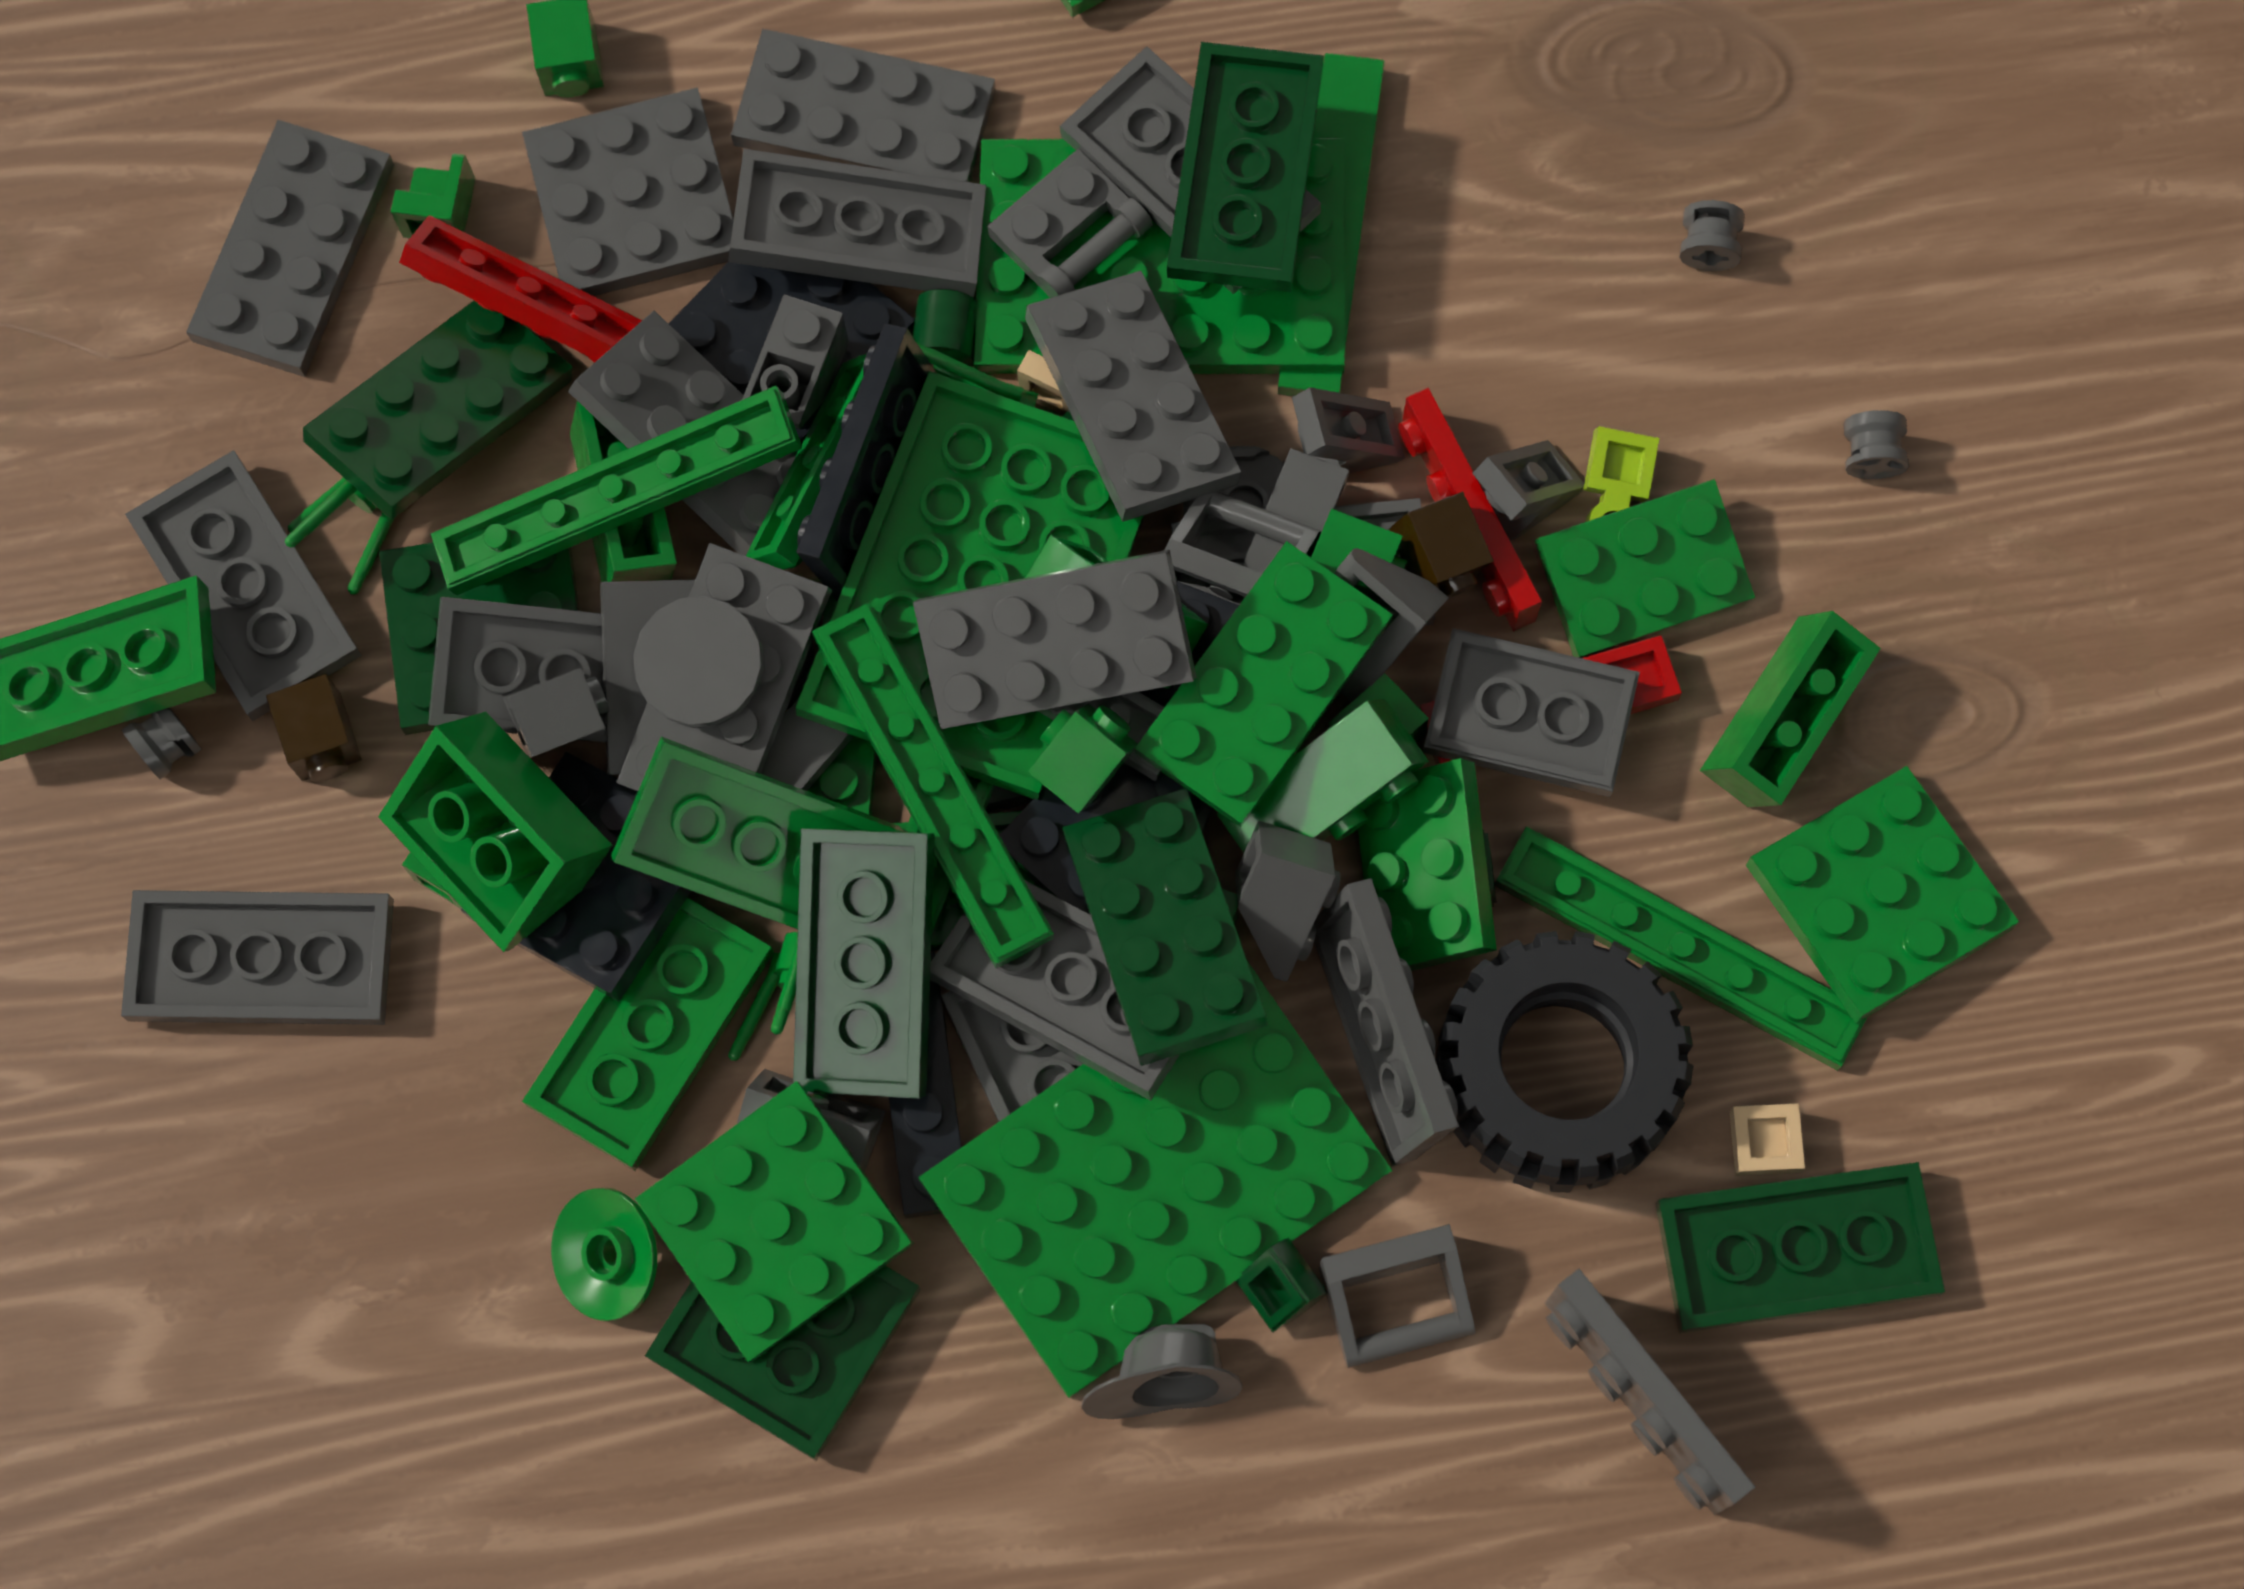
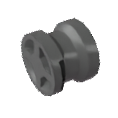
M1717 200L1698 201L1685 207L1682 224L1688 231V235L1680 246L1679 258L1682 263L1705 271H1724L1739 265L1742 247L1737 241V234L1744 227L1745 213L1735 204Z
M1874 410L1854 414L1845 419L1843 423L1844 436L1851 442V457L1845 462V471L1848 475L1861 479H1883L1894 477L1907 471L1909 459L1907 451L1902 448L1901 439L1907 433V419L1904 415L1893 411Z
M171 708L154 712L151 717L141 724L132 722L121 730L136 752L160 780L171 772L173 762L182 756L192 757L202 750Z

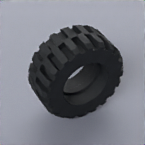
M1551 931L1537 933L1533 943L1523 945L1517 939L1501 947L1497 957L1491 961L1484 959L1471 971L1465 985L1462 988L1459 987L1450 1004L1438 1039L1440 1042L1435 1061L1442 1081H1446L1451 1086L1457 1101L1458 1113L1456 1121L1458 1127L1454 1130V1134L1465 1148L1472 1144L1482 1154L1479 1162L1493 1173H1496L1500 1167L1515 1175L1512 1183L1530 1189L1536 1182L1550 1185V1192L1570 1193L1574 1186L1586 1184L1590 1190L1607 1185L1613 1177L1621 1173L1627 1175L1641 1165L1652 1151H1655L1677 1121L1685 1105L1683 1101L1685 1092L1692 1082L1694 1065L1688 1062V1053L1693 1047L1690 1026H1681L1678 1015L1683 1007L1675 992L1663 993L1657 985L1662 975L1648 961L1641 968L1629 961L1627 957L1631 949L1616 941H1613L1610 949L1594 945L1595 934L1575 931L1572 940H1558L1557 932ZM1551 1006L1572 1008L1593 1017L1610 1032L1617 1042L1624 1060V1075L1616 1097L1602 1111L1585 1119H1557L1532 1109L1514 1093L1503 1074L1501 1061L1502 1047L1510 1028L1527 1012Z

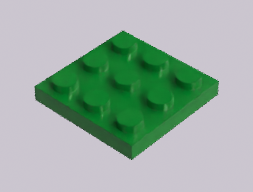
M1908 766L1903 767L1754 854L1746 864L1748 870L1856 1024L2012 931L2019 923V920Z
M795 1081L635 1198L640 1208L747 1362H754L914 1245V1242L798 1081Z

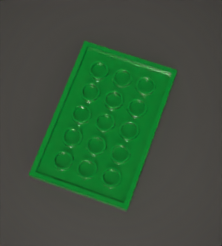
M1313 138L1306 190L1321 202V213L1300 232L1291 292L1241 287L1233 295L1222 284L1167 278V261L1171 237L1153 220V226L1140 238L1131 236L1074 286L1075 290L1142 271L1192 374H1280V370H1342V374H1344L1345 138ZM981 139L980 184L986 185L977 274L974 366L975 369L983 373L1017 374V370L1028 350L1043 356L1025 320L1027 305L1049 299L1050 297L989 237L987 226L1076 151L1064 139ZM1107 211L1053 257L1049 263L1059 267L1109 224L1114 217Z
M929 371L830 622L870 603L940 728L913 602L921 598L1025 578L1050 535L1090 547L1108 561L1129 558L1145 515L1122 522L1075 421ZM818 650L795 708L796 716L869 741L822 653ZM1038 711L950 728H940L965 775L1032 799H1039L1044 785L1029 774L1028 771L1048 747L1040 740V737L1051 724L1052 719Z
M1249 962L1248 965L1267 1017L1268 1026L1181 1053L1151 1101L1082 1064L918 1177L1067 1398H1070L1121 1362L1125 1349L1136 1336L1151 1327L1175 1324L1242 1276L1241 1272L1271 1246L1286 1238H1290L1293 1241L1392 1171Z

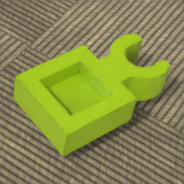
M1601 426L1594 430L1583 491L1601 495L1599 504L1590 510L1585 522L1629 508L1630 500L1644 503L1649 499L1660 438Z

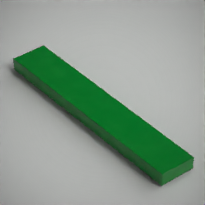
M1325 53L1313 138H1345L1346 350L1384 60ZM1280 370L1278 394L1296 396L1310 387L1340 393L1342 370Z
M777 385L431 533L448 590L457 596L802 449L783 392Z
M867 603L813 630L812 635L816 645L920 833H935L934 858L995 969L1053 940L1054 932L871 604Z
M1527 826L1496 879L1495 886L1579 932L1595 934V940L1609 948L1613 941H1616L1631 949L1627 958L1642 966L1648 961L1664 978L1837 1071L1842 1067L1867 1019L1865 1018L1856 1024L1833 990Z

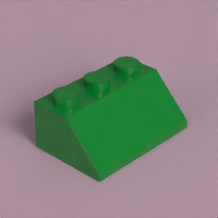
M486 711L435 726L378 816L503 952L513 949L582 891L613 846Z

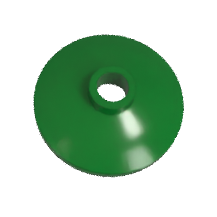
M595 1188L574 1196L564 1206L557 1218L552 1235L551 1257L556 1280L567 1300L582 1314L600 1321L624 1318L635 1312L651 1292L658 1262L654 1232L640 1206L621 1191L611 1188Z

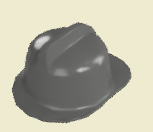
M1205 1324L1161 1325L1147 1329L1132 1340L1125 1349L1120 1376L1096 1386L1084 1396L1081 1407L1086 1415L1097 1419H1123L1175 1408L1210 1407L1228 1402L1237 1397L1243 1388V1384L1239 1376L1223 1369L1216 1344L1215 1332L1212 1327Z

